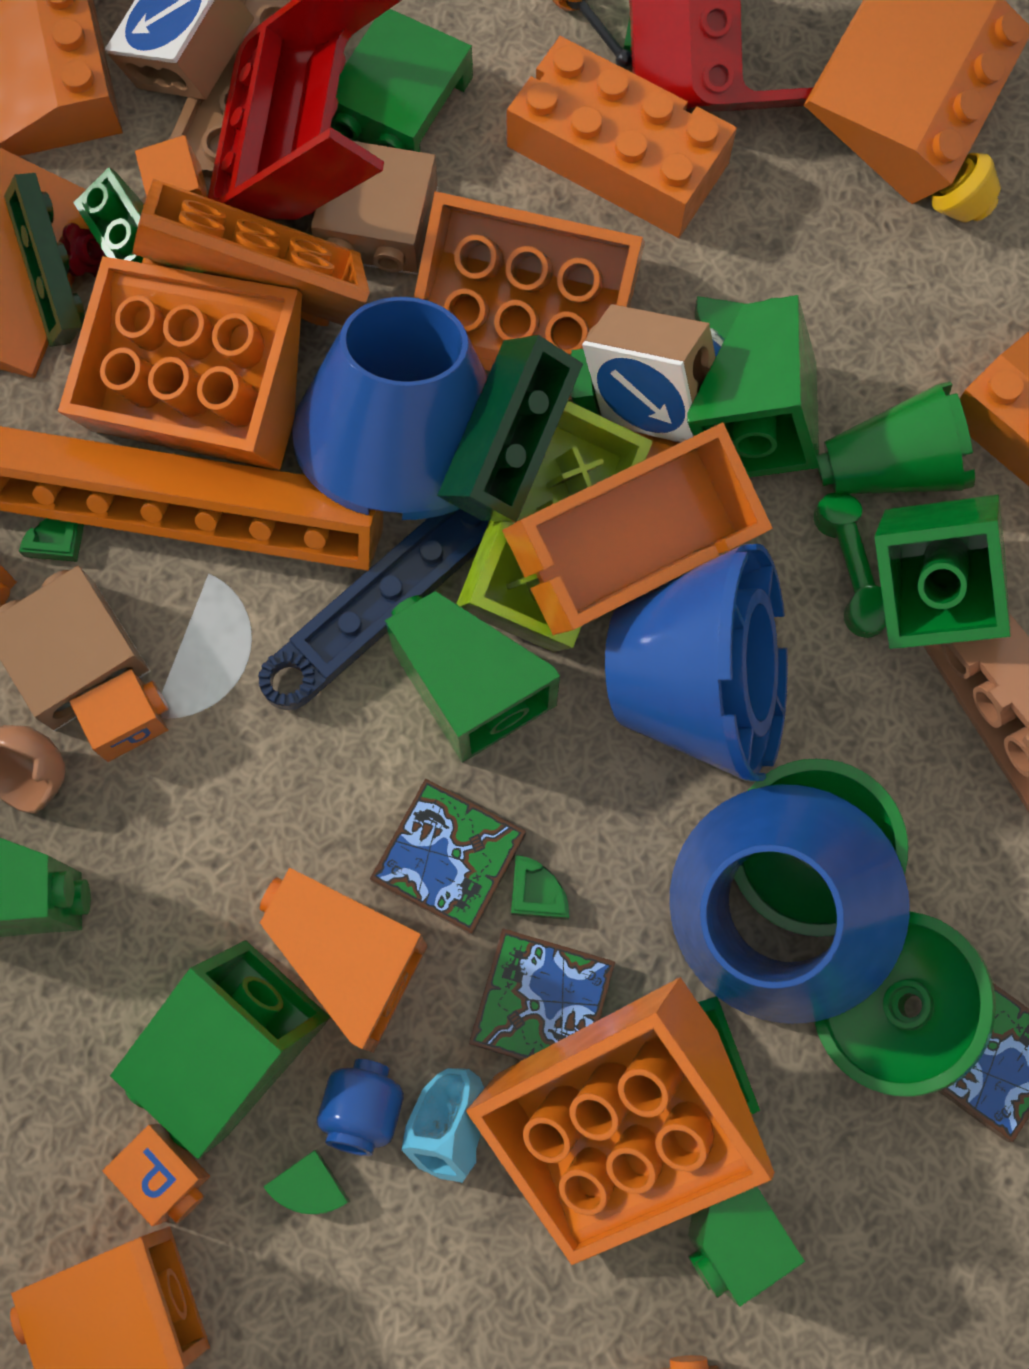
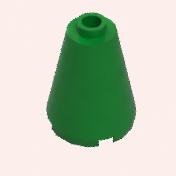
M950 381L937 384L824 441L825 453L819 454L820 468H818L822 486L833 484L836 494L963 491L964 489L974 487L975 469L968 471L963 469L962 457L973 453L960 398L957 393L950 395L953 384Z

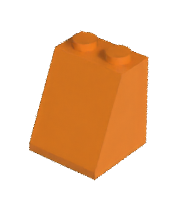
M289 867L283 880L276 877L268 886L259 910L265 912L260 924L350 1043L374 1053L428 945L420 933Z
M170 1226L141 1236L11 1293L15 1305L11 1308L10 1312L12 1329L19 1343L27 1345L34 1369H185L210 1348Z

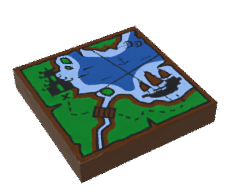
M425 778L370 880L464 932L473 935L526 836V831Z
M502 928L469 1044L524 1060L600 1020L615 961Z
M993 983L996 999L995 1023L985 1052L967 1075L948 1088L938 1092L1006 1142H1014L1029 1118V1008Z

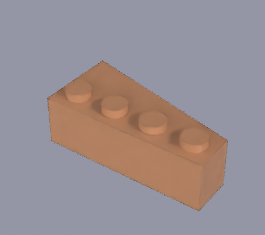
M1009 613L1011 637L926 645L924 648L1029 812V636Z

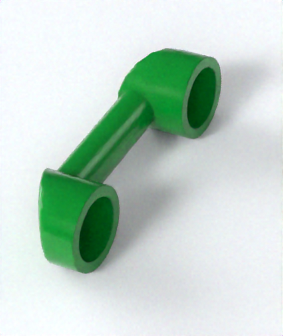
M830 493L819 501L814 511V523L824 535L838 538L855 593L844 610V621L847 628L859 637H874L885 629L886 621L881 587L875 584L857 526L863 511L862 505L855 497L849 494Z

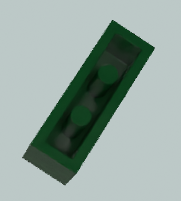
M540 335L503 340L437 496L482 521L517 522L583 363Z

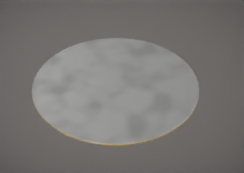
M209 573L206 575L161 690V694L169 708L168 711L160 714L165 719L190 716L208 709L219 702L239 681L248 663L251 652L252 632L247 611L237 594L227 584Z

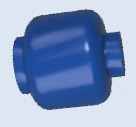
M356 1059L353 1068H340L331 1073L316 1120L318 1127L327 1135L325 1143L328 1146L354 1155L372 1156L374 1148L385 1147L391 1142L403 1103L404 1093L399 1084L388 1078L390 1069L387 1066L367 1059Z

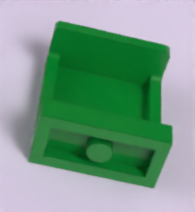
M392 9L387 10L373 21L339 76L336 93L338 107L332 118L331 127L352 141L357 140L362 143L420 152L422 138L453 89L456 88L464 92L473 78L472 45Z

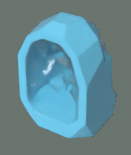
M448 1068L438 1073L422 1089L406 1124L402 1151L420 1170L439 1179L461 1183L476 1164V1149L481 1137V1133L466 1113V1110L483 1091L484 1086L480 1077L470 1069Z

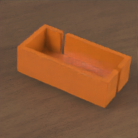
M559 36L536 68V78L530 76L507 108V147L671 235L680 238L728 166L737 127L697 106L692 114L687 112L688 101Z
M722 422L533 513L502 531L524 577L536 574L540 584L530 589L552 635L575 630L720 556L719 554L730 551L773 528Z

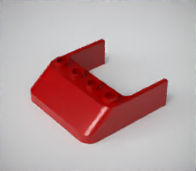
M291 0L246 36L235 58L208 193L209 199L265 219L298 220L305 215H310L317 208L383 171V160L333 129L331 121L338 107L336 93L339 76L346 63L344 49L347 42L354 33L402 0Z
M629 0L632 72L688 101L686 111L692 113L696 106L707 112L804 106L814 88L754 91L746 86L743 80L741 0Z

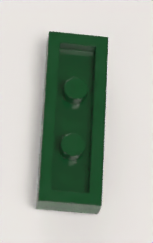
M36 173L14 174L4 198L49 346L70 344L82 329L85 313L80 296L77 293H72L68 281L69 259L63 243H57L51 225L54 221L53 205L49 194L41 192Z

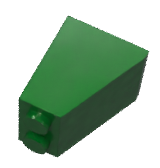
M798 295L770 298L765 301L742 305L687 413V423L693 436L722 422L724 423L749 478L820 468L817 365Z
M999 494L885 509L874 538L889 649L1011 637L1005 546Z
M434 591L424 598L420 595L407 598L399 603L392 610V616L385 620L394 655L462 763L557 706L560 675L554 666L440 593Z
M0 838V937L82 930V915L89 913L91 905L90 887L88 881L82 879V873L49 855Z
M244 940L191 967L111 1073L110 1077L125 1090L131 1102L144 1108L168 1131L170 1138L179 1147L188 1150L193 1156L200 1159L226 1139L331 1017L248 941Z

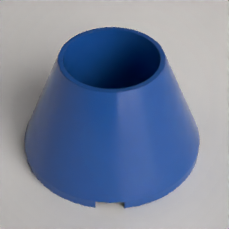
M413 297L379 299L360 307L349 316L301 399L293 422V446L298 464L305 476L321 493L332 501L355 512L369 515V509L402 513V520L427 519L460 509L437 495L488 376L464 326L458 318L438 304Z
M742 545L616 608L609 623L605 648L607 693L612 712L620 725L746 781H763L766 779V773H759L762 766L774 767L782 740L787 702L788 651L787 648H778L774 617L785 616L784 604L774 562L763 545Z
M782 784L755 788L740 793L711 810L692 830L683 844L674 866L670 885L669 905L674 935L687 964L697 978L714 995L731 1007L747 1015L776 1023L798 1024L822 1021L838 1016L863 1002L879 988L892 971L903 949L910 918L909 890L897 852L890 840L867 814L852 803L830 792L808 786ZM767 851L786 853L803 860L822 876L831 890L837 911L836 934L832 945L826 951L808 960L783 962L758 953L743 940L731 917L729 894L736 872L752 854Z

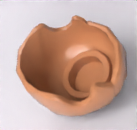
M3 725L0 727V799L18 811L36 814L55 797L64 782L66 770L63 757L52 740L30 726Z

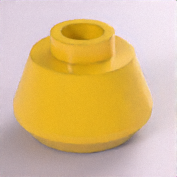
M968 153L952 185L932 194V207L935 211L964 223L972 220L980 221L990 215L998 204L997 197L1001 190L993 159L988 154Z

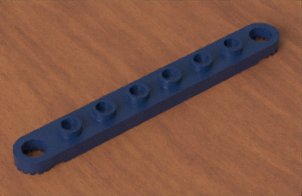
M462 509L445 515L427 518L373 565L369 571L365 572L295 633L279 651L268 657V660L262 664V669L258 675L259 687L267 701L274 707L282 710H294L306 705L388 632L385 620L392 616V610L399 603L415 595H420L424 598L431 594L477 553L489 521H482ZM287 667L300 670L304 677L302 680L303 684L299 686V690H295V693H288V695L285 693L279 694L278 691L273 689V679L280 670Z

